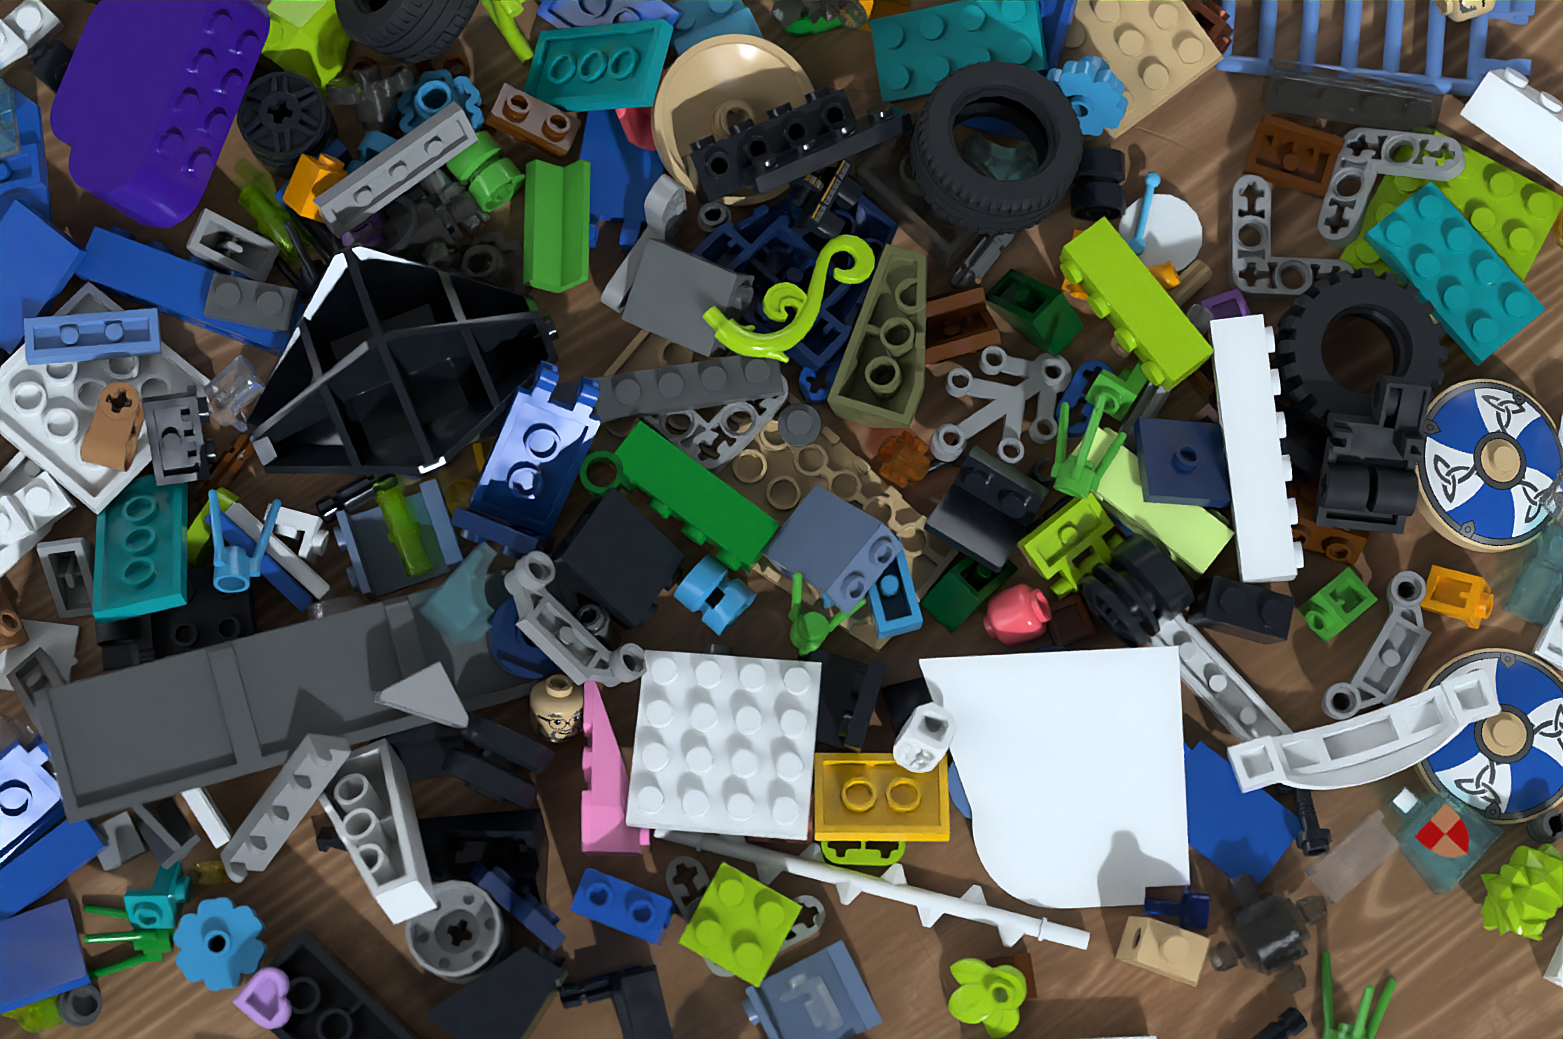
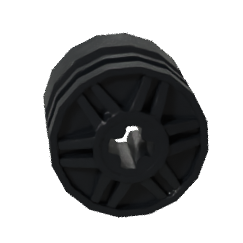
M291 71L271 72L257 78L246 88L237 110V125L244 141L251 149L258 163L270 174L290 180L302 153L316 157L334 139H338V127L319 88L307 77Z
M1133 532L1110 553L1112 562L1118 572L1108 565L1098 562L1092 569L1094 576L1085 574L1076 582V586L1090 612L1105 630L1128 648H1141L1147 643L1145 634L1154 637L1160 631L1159 623L1152 611L1162 618L1172 621L1195 599L1187 581L1167 556L1144 536Z

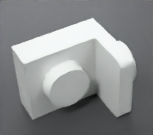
M270 503L268 504V507H267V510H266V513H265V516H264V521L266 520L267 515H268V512L270 511V508H271V505H272V504H270ZM280 507L273 534L294 541H299L300 536L304 535L298 557L304 562L315 564L317 555L322 556L329 541V531L325 530L327 523L320 517Z

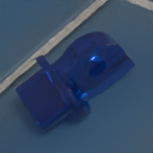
M1184 885L1181 901L1146 897L1143 904V913L1179 917V928L1186 931L1187 928L1206 930L1209 917L1210 894L1191 892V887Z

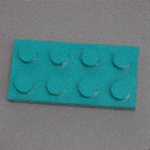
M961 0L870 20L882 103L896 104L928 97L943 78L959 68L967 67V65L976 64L977 62L1001 61L1018 64L1037 73L1049 72L1038 0Z
M664 19L540 31L523 92L563 112L652 107L674 26Z
M1432 181L1370 229L1363 237L1405 285L1410 282L1420 290L1415 297L1422 304L1430 300L1436 309L1431 315L1438 323L1442 322L1445 331L1476 366L1546 310Z
M155 474L133 479L97 515L92 614L99 625L187 604L188 482L156 486Z

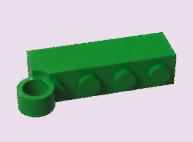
M642 421L637 423L615 454L603 450L595 451L589 454L580 466L582 484L590 495L595 497L611 487L619 492L621 489H624L630 494L635 489L649 499L646 505L653 512L665 520L670 515L684 525L681 531L688 538L700 546L705 541L719 551L716 557L735 572L741 567L750 573L763 556L761 551L781 528L779 522ZM602 462L613 465L617 469V476L613 483L606 487H597L590 483L588 475L594 465Z

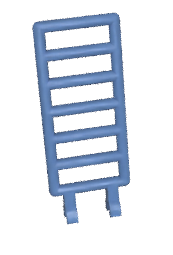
M1220 0L1219 7L1230 15L1226 22L1234 31L1236 0ZM1262 0L1257 57L1231 55L1232 33L1229 37L1232 39V43L1223 54L1224 59L1214 65L1217 70L1472 97L1489 71L1506 70L1508 67L1518 71L1527 79L1530 77L1531 60L1511 59L1505 61L1485 59L1488 18L1503 19L1513 24L1526 25L1528 23V16H1533L1535 13L1536 0H1496L1493 10L1487 14L1471 18L1467 79L1441 77L1446 15L1440 14L1434 0H1430L1424 75L1399 72L1405 0H1388L1382 70L1357 68L1363 0H1346L1340 66L1315 64L1321 0H1304L1298 62L1273 59L1278 0Z

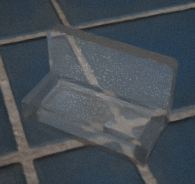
M1380 810L1369 812L1330 845V851L1319 855L1302 870L1331 904L1338 903L1401 847V844L1380 822L1385 817Z

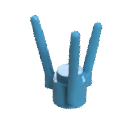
M212 489L209 491L208 496L214 544L213 585L222 592L239 593L249 588L250 577H258L261 574V560L282 502L280 499L273 501L253 556L249 558L246 551L240 547H225L217 491Z

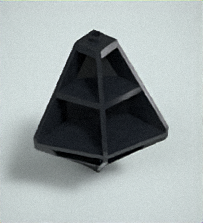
M361 243L354 244L334 252L246 418L249 439L266 474H423L447 464L510 405L518 386L528 389L533 384L534 376L541 360L551 364H555L559 360L552 341L559 339L558 333L550 314L542 317L531 295Z

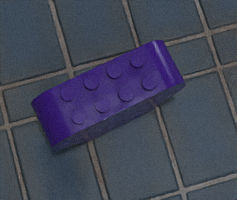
M101 0L87 20L53 101L50 113V124L54 135L72 147L69 156V171L73 181L79 187L142 225L168 228L187 218L197 207L205 192L266 42L270 29V14L265 3L261 0Z

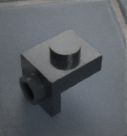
M44 40L28 56V59L33 63L27 68V71L32 76H36L56 95L74 52L61 40H55L51 45Z

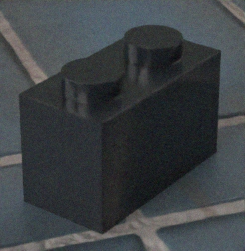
M1216 575L1194 582L1192 592L1195 600L1189 605L1186 623L1264 645L1287 641L1295 597Z

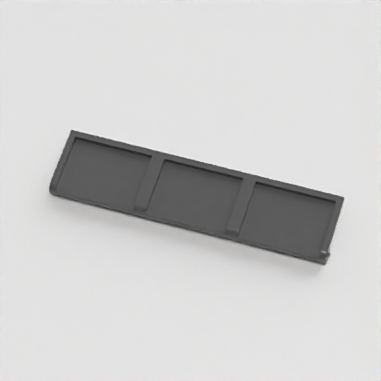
M515 566L33 692L36 705L32 710L39 716L67 822L72 824L285 764L308 733L346 738L350 746L435 722L373 702L377 692L437 662H440L466 713L528 696L533 686L541 680L553 675H568L562 669H559L551 675L535 679L516 677L505 671L489 654L487 637L489 620L496 607L512 595L504 584L505 575L515 568ZM554 577L545 586L546 590L562 599L570 609L568 612L576 619L577 613L580 610L576 592ZM522 631V635L526 637L525 643L531 646L533 641Z

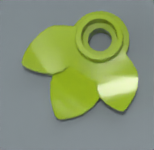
M965 958L953 963L950 966V970L961 986L955 990L949 999V1013L964 1023L976 1024L982 1021L988 1034L993 1039L1002 1038L1011 1033L1020 1020L1018 1007L1023 1003L1027 994L1026 981L1023 974L1013 966L1001 965L992 968L975 958Z

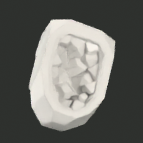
M933 702L915 708L901 728L893 747V757L897 764L912 772L923 773L931 771L948 750L958 726L951 712Z

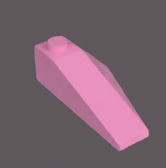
M586 681L584 682L583 725L584 736L588 737V746H584L583 770L585 782H588V791H582V852L588 856L642 855V845H650V828L628 827L626 824L630 776L598 683Z

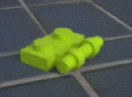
M1089 491L1087 499L1074 497L1018 542V544L1041 577L1048 580L1059 571L1061 578L1050 586L1049 589L1058 600H1061L1071 592L1078 593L1076 582L1085 574L1093 575L1092 569L1098 562L1110 567L1113 564L1110 556L1111 551L1124 540L1118 534L1113 535L1106 542L1101 536L1115 525L1093 493ZM1089 547L1091 554L1075 566L1072 560Z

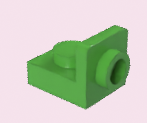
M1139 360L1133 371L1125 367L1119 377L1103 369L1086 395V401L1095 406L1099 394L1105 392L1108 397L1103 412L1121 422L1148 380L1141 369L1143 362Z
M1348 567L1300 606L1297 611L1323 642H1327L1378 599L1353 570Z

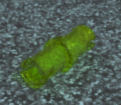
M252 184L246 187L240 193L238 203L258 223L257 228L264 237L271 238L283 251L288 260L295 261L300 259L284 228V223L290 221L289 213L283 207H277L264 193L260 185ZM295 228L308 252L310 242Z
M393 488L375 497L376 502L380 506L390 531L386 536L390 544H395L405 569L406 577L413 578L433 569V565L429 561L419 535L422 532L419 522H414L402 488Z

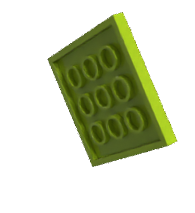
M1414 120L1408 130L1410 133L1446 136L1417 120ZM1459 143L1465 155L1466 164L1463 171L1456 178L1439 181L1384 174L1368 204L1357 240L1344 248L1338 260L1345 261L1352 267L1354 272L1360 268H1369L1374 270L1376 276H1380L1386 271L1395 274L1363 237L1370 229L1432 181L1523 283L1563 207V197ZM1409 145L1400 146L1392 161L1397 163L1408 161L1414 153V148ZM1424 148V156L1429 157L1426 149ZM1445 152L1443 158L1435 159L1439 166H1443L1445 160L1453 158L1450 152ZM1398 278L1397 284L1402 287L1405 286V284Z

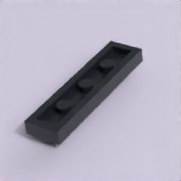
M890 103L879 104L868 109L866 116L855 121L847 119L832 124L829 127V132L820 136H805L796 139L790 144L791 148L778 154L769 152L759 155L752 160V165L740 170L744 185L761 195L914 128L910 113Z

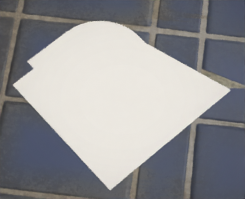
M1179 646L919 659L933 703L950 711L958 726L949 748L972 810V827L976 850L986 871L1002 889L1028 904L1062 909L1146 905L1145 887L1190 885Z

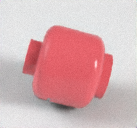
M1021 583L989 598L987 614L983 616V623L988 635L992 639L998 638L1004 645L1013 648L1042 636L1047 630V622L1051 620L1052 614L1049 603L1042 591L1038 588L1033 590L1029 585Z

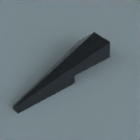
M541 808L417 819L431 881L443 883L455 880L470 882L480 887L467 876L478 862L490 871L495 865H498L516 881L511 889L523 899L529 892L545 905L549 840ZM335 826L321 828L316 837L319 851L327 852L332 847L349 852L334 828Z

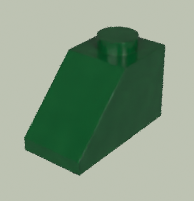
M1010 269L985 294L986 304L1024 339L1054 356L1068 346L1084 327V324L1061 291L1014 269Z
M966 556L946 573L922 600L921 604L931 613L936 622L943 625L952 634L1005 584L1018 568L1007 559L1000 572L996 573L971 557Z

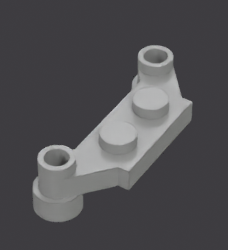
M540 551L530 552L516 563L513 570L505 575V587L514 596L519 620L515 625L578 686L586 681L602 682L607 687H614L621 682H632L646 673L645 652L640 646L627 643L613 652L608 651L546 590L545 586L554 579L555 567L552 560L545 553Z
M1403 571L1389 581L1385 591V598L1389 604V614L1348 683H1337L1324 692L1321 700V709L1326 716L1337 720H1344L1355 715L1358 710L1376 704L1386 707L1393 701L1432 633L1424 628L1420 602L1425 597L1426 584L1419 574L1412 571ZM1398 587L1406 591V598L1399 595ZM1333 697H1338L1342 701V710L1337 709L1333 705Z

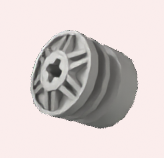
M450 880L432 886L437 908L407 919L405 934L409 951L419 965L448 982L468 985L507 958L510 953L512 930L508 915L488 893L470 882ZM467 926V930L473 934L470 941L462 940L460 943V941L454 938L456 930L464 931Z

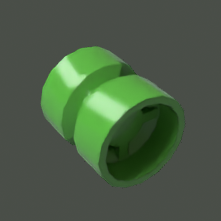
M480 131L475 133L479 140L446 162V166L460 184L470 185L468 191L484 212H490L511 200L523 187L526 176L514 161H510L508 157L502 158L504 150L490 132Z

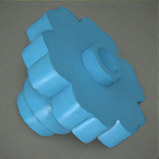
M1086 56L1078 62L1067 61L1064 64L1063 70L1058 68L1049 70L1046 79L1056 85L1071 102L1072 108L1077 113V118L1080 121L1083 135L1099 136L1102 134L1104 127L1115 129L1119 126L1120 120L1125 115L1128 100L1123 96L1124 83L1117 79L1106 61L1096 56Z
M447 69L423 72L420 76L419 84L406 85L402 91V96L397 102L398 110L403 117L399 124L403 135L405 136L453 101L463 109L474 132H479L485 119L479 109L482 99L478 89L472 86L471 81L466 76L453 79Z
M221 897L215 900H203L199 904L197 914H185L182 916L179 928L173 935L174 943L182 948L176 956V965L183 971L188 981H204L207 988L212 991L238 988L243 982L244 974H256L260 971L262 960L268 953L267 945L259 939L265 931V923L257 916L254 908L250 906L237 907L231 898ZM220 936H223L226 941L225 948L221 952H219L217 949V942Z

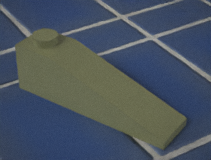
M890 244L885 245L827 398V402L836 417L875 429L910 428L925 385L927 255Z

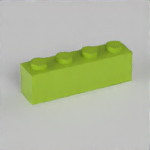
M1105 216L1063 246L1059 258L1062 262L1060 264L1062 273L1071 284L1076 285L1079 283L1088 294L1087 302L1090 308L1099 318L1103 319L1106 317L1116 329L1114 336L1118 343L1127 352L1134 351L1143 362L1141 365L1143 373L1153 385L1158 386L1160 384L1168 392L1208 362L1214 352L1213 348Z

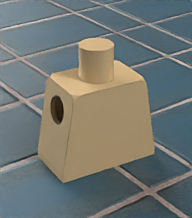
M1128 916L1115 959L1197 987L1210 946V939L1152 918ZM1140 932H1141V936H1140L1139 942H1138V944H1137V946H1136L1137 938H1138V936H1139V934H1140Z

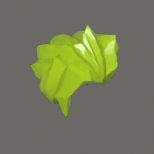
M1548 843L1541 845L1537 850L1525 845L1519 846L1513 852L1509 864L1501 866L1500 875L1480 874L1487 889L1485 902L1479 912L1484 916L1483 927L1485 929L1493 930L1499 927L1500 936L1511 931L1523 937L1540 941L1543 939L1540 934L1547 923L1544 921L1556 915L1557 907L1563 906V853L1558 852L1552 844Z

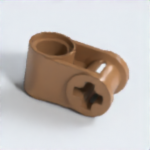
M115 382L109 384L101 392L91 425L88 427L82 443L81 460L83 462L123 472L129 471L135 457L137 441L145 420L143 404L140 401L137 390L132 385L126 382ZM125 402H129L130 407H124ZM115 407L122 408L120 413H116Z

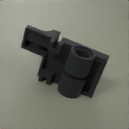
M1378 375L1372 390L1371 405L1373 417L1329 412L1327 425L1334 437L1327 436L1312 519L1316 526L1396 534L1404 533L1406 517L1413 515L1418 499L1419 484L1415 471L1417 461H1421L1422 454L1416 446H1424L1425 439L1422 435L1432 389L1430 384L1408 382L1402 377Z
M214 566L187 569L186 605L101 625L95 621L96 644L102 648L103 670L124 669L257 634L252 577H250L249 588L245 591L226 593L219 591L213 585Z

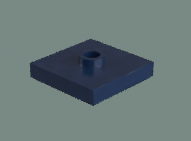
M1142 417L1136 420L1133 427L1144 502L1226 508L1232 502L1220 424Z

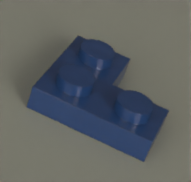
M456 507L450 523L462 528L460 536L484 545L487 539L502 544V553L519 560L532 551L550 554L556 537L551 535L547 536L511 522H504L469 507Z
M478 862L467 875L554 951L567 937L555 927L561 919L529 892L523 899L511 889L516 881L498 865H495L490 871Z

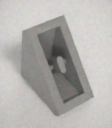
M206 208L202 209L186 245V248L196 257L211 263L214 266L213 270L228 274L229 270L249 277L253 281L263 283L266 282L281 248L275 243Z
M83 537L38 543L37 551L59 618L92 615L95 545Z
M440 662L434 663L377 692L373 702L457 729L466 728L469 720Z

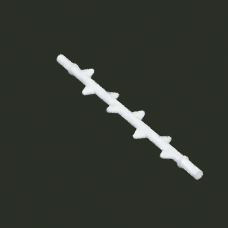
M655 829L654 837L694 847L698 852L702 849L755 863L760 883L764 885H769L781 871H786L835 884L840 903L844 905H849L861 892L916 905L922 926L930 928L943 913L996 926L1005 947L1011 948L1024 934L1035 936L1038 941L1046 939L1086 950L1089 942L1090 932L1048 922L1045 917L1041 920L987 906L982 889L978 885H973L961 898L907 885L903 867L898 863H894L881 877H876L826 864L820 845L816 843L810 844L799 856L746 843L744 835H715L706 832Z

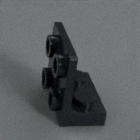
M974 445L954 483L926 521L924 529L998 573L1032 523L1050 489Z
M819 649L811 651L806 657H802L799 654L797 661L821 662L822 665L816 741L853 753H860L887 664L870 659L868 665Z

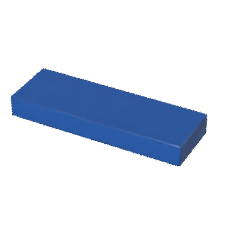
M220 510L223 538L231 546L244 549L247 556L252 558L257 544ZM209 513L204 520L211 526ZM264 552L261 560V574L303 612L313 602V597Z
M92 818L68 824L67 820H65L0 870V921L21 914L110 846Z

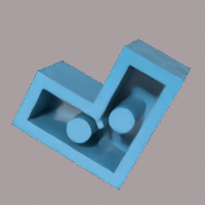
M896 536V538H897V539L900 541V543H901L900 536ZM902 548L863 596L867 599L878 640L921 629L923 623ZM819 590L824 609L836 606L825 593Z

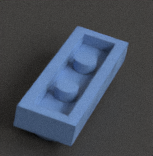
M157 308L24 318L25 357L28 365L162 354L160 319Z

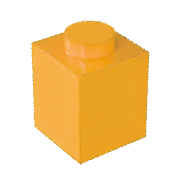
M302 153L282 200L300 216L324 223L313 200L349 175L343 170L345 164L328 154L321 153L319 158Z

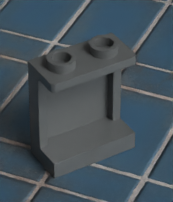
M649 238L621 319L704 356L726 357L731 350L714 337L716 332L702 317L711 307L716 306L728 320L733 318L739 323L742 312L748 308L753 298L752 284L754 276L748 273L735 272L681 249L682 245L671 240Z

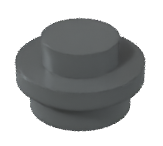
M802 403L792 404L781 412L778 419V431L781 438L787 444L794 447H805L812 444L818 438L821 431V419L817 411L811 406Z
M90 983L60 993L56 1001L59 1017L65 1024L71 1027L79 1028L90 1025L98 1018L102 1008L101 994Z

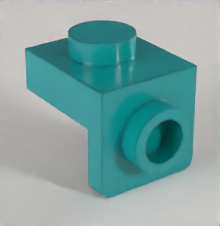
M179 860L167 870L161 865L159 866L152 889L127 890L123 900L131 927L134 929L176 928L184 903H189L191 900V878L185 876L181 860Z

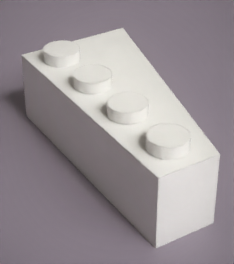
M386 738L352 751L318 799L334 824L339 837L351 854L372 895L391 921L397 924L437 908L406 769Z

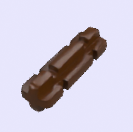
M240 432L230 443L232 446L230 451L225 450L217 460V463L209 470L210 479H207L204 484L200 482L192 492V499L200 506L204 507L209 500L208 493L210 490H217L220 487L228 489L246 466L244 464L245 459H251L256 453L249 435Z

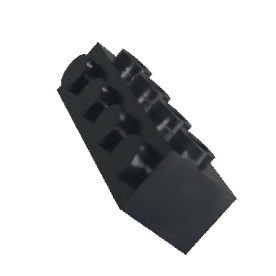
M827 85L804 95L807 103L792 109L790 102L766 111L769 119L754 125L752 118L728 127L731 135L716 142L712 134L689 144L692 152L682 156L681 159L700 205L713 202L745 188L740 170L752 165V160L755 157L769 152L778 154L791 148L790 144L796 139L805 136L817 137L829 132V127L836 122L847 119L855 121L856 118L844 88L830 93Z

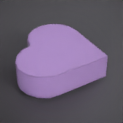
M267 967L261 969L252 977L232 1003L264 1028L274 1029L281 1027L291 1016V1005L285 997L289 991L288 976L278 968Z

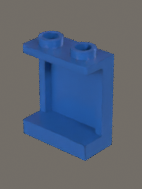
M588 868L585 870L570 911L661 946L677 904L671 902L670 899Z

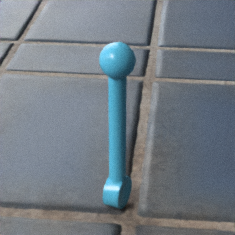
M1150 171L1144 176V183L1146 185L1135 236L1128 244L1137 256L1141 255L1145 249V242L1142 239L1154 188L1160 184V176L1154 171Z

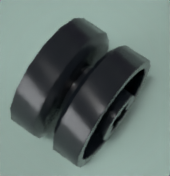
M467 712L466 714L469 718L467 727L459 729L458 734L463 741L480 749V751L476 755L458 747L451 748L440 770L464 781V786L501 803L505 800L530 810L539 789L534 782L516 772L518 768L537 775L547 774L556 753L515 731Z

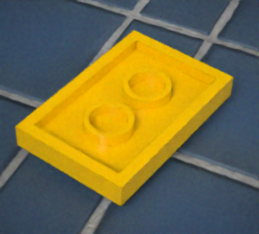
M814 753V841H949L947 753L944 754L931 771L923 773L912 772L900 766L895 761L893 753Z

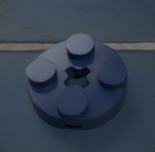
M550 593L567 611L570 610L562 599ZM510 595L496 607L489 620L487 637L489 642L488 651L491 657L505 671L524 679L548 676L561 669L534 642L531 646L525 643L526 637L522 635V630L515 625L519 620L514 596Z

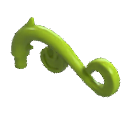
M838 235L836 238L829 240L820 251L806 294L798 286L788 282L775 284L769 288L762 301L763 311L769 319L776 322H785L788 317L785 311L786 306L792 307L796 312L795 318L789 325L774 333H754L752 331L755 330V326H741L733 318L728 320L716 306L711 307L702 318L716 332L714 337L731 351L743 356L765 357L785 363L789 362V358L784 354V351L789 350L805 337L820 312L830 258L839 251H846L851 254L855 261L854 267L848 270H841L836 267L833 270V277L842 283L859 284L868 279L874 270L875 257L867 242L858 236Z

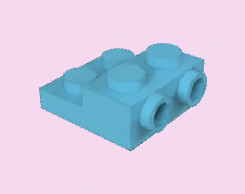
M680 0L673 3L685 12L673 31L669 43L675 58L699 42L715 36L746 34L764 39L749 7L746 8L742 0Z

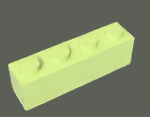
M1099 427L1097 428L1087 460L1094 463L1093 472L1118 435L1107 427L1103 430ZM1082 441L1071 453V455H1078ZM1124 441L1102 476L1097 492H1091L1104 510L1132 532L1141 534L1151 541L1172 563L1196 581L1206 571L1235 532L1228 528L1230 525L1229 521L1212 508H1208L1206 511L1201 506L1144 502L1138 457L1124 447Z

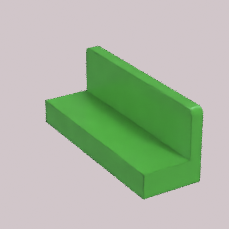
M538 159L526 164L524 285L558 294L588 280L590 161L580 159L564 168Z

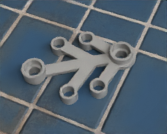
M989 346L982 352L978 360L979 367L985 374L996 375L999 372L1026 378V380L1015 387L973 378L971 373L964 368L953 369L945 379V389L950 395L954 397L969 395L992 400L993 402L958 425L947 423L939 426L934 431L929 441L931 453L941 461L950 462L957 459L966 448L969 438L1005 415L1002 439L996 448L995 456L1010 466L1016 465L1024 455V447L1020 442L1025 401L1038 394L1037 415L1029 427L1031 439L1038 444H1047L1058 432L1057 422L1053 419L1056 395L1064 392L1071 383L1072 371L1068 362L1060 355L1054 356L1050 353L1042 354L1034 361L1007 356L1005 351L998 346ZM993 355L998 358L999 365H990L986 360V356ZM1050 367L1054 369L1058 374V378L1052 379L1048 377L1045 373V368ZM952 378H962L965 381L966 387L957 388L953 384ZM1037 424L1046 425L1050 430V435L1044 436L1040 434L1037 430ZM952 434L957 440V445L950 446L946 444L943 435ZM1003 447H1012L1016 452V457H1007L1003 452Z

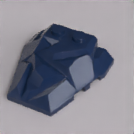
M794 191L789 192L787 199L770 207L764 204L754 209L753 215L732 224L730 220L718 226L691 252L735 272L748 273L754 276L752 284L753 298L748 308L742 312L739 321L743 326H755V330L752 331L754 333H774L791 323L796 315L792 307H785V311L788 314L785 322H776L769 319L764 313L763 298L769 288L783 282L795 284L806 294L820 251L828 243V241L815 235L813 232H809L801 237L791 230L804 206L799 207L792 202L796 194ZM861 194L855 205L849 209H845L836 201L833 202L831 209L846 219V223L839 235L858 236L871 247L875 257L874 270L869 278L862 283L846 284L839 282L833 277V270L836 267L841 270L851 269L854 267L855 261L852 255L846 251L835 253L830 258L820 312L812 328L801 341L789 350L784 351L788 358L792 357L801 366L818 371L846 343L852 326L863 306L886 244L891 245L899 227L896 222L863 194Z

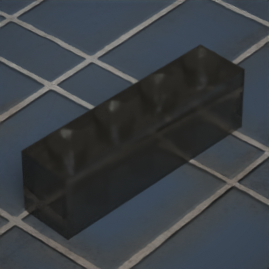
M1269 59L1260 100L1266 110L1401 132L1435 135L1444 94L1436 85Z

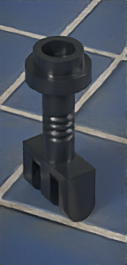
M1279 782L1275 783L1278 796L1293 794L1302 828V833L1295 837L1297 848L1302 850L1304 856L1307 857L1323 855L1330 851L1329 844L1332 842L1331 832L1329 829L1320 828L1311 791L1317 790L1287 786Z

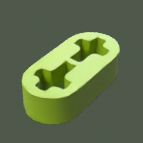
M220 487L216 490L219 507L224 514L235 502H239L242 505V498L228 489ZM209 500L187 531V563L194 567L202 565L214 550L212 527L204 520L210 513Z
M821 841L822 853L832 864L849 866L893 865L904 854L906 845L905 841H891L897 842L898 849L892 850L889 858L885 859L881 858L880 850L865 849L866 842L877 841H861L860 849H847L845 857H837L836 850L828 848V841Z

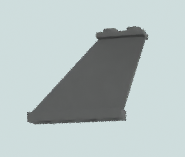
M39 647L6 677L47 746L39 716L32 710L36 705L33 692L67 684L52 658ZM172 796L165 797L157 805L150 801L131 807L142 818L136 823V826L165 870L170 868L176 861L185 858L191 852L193 846L201 840Z

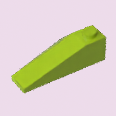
M273 0L267 6L270 14V29L257 63L271 72L291 71L307 77L319 88L322 96L325 97L345 68L348 59L347 51L351 41L350 36L347 35L338 19L335 0Z

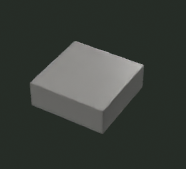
M125 811L97 825L110 845L97 855L104 871L109 872L149 852L131 812Z

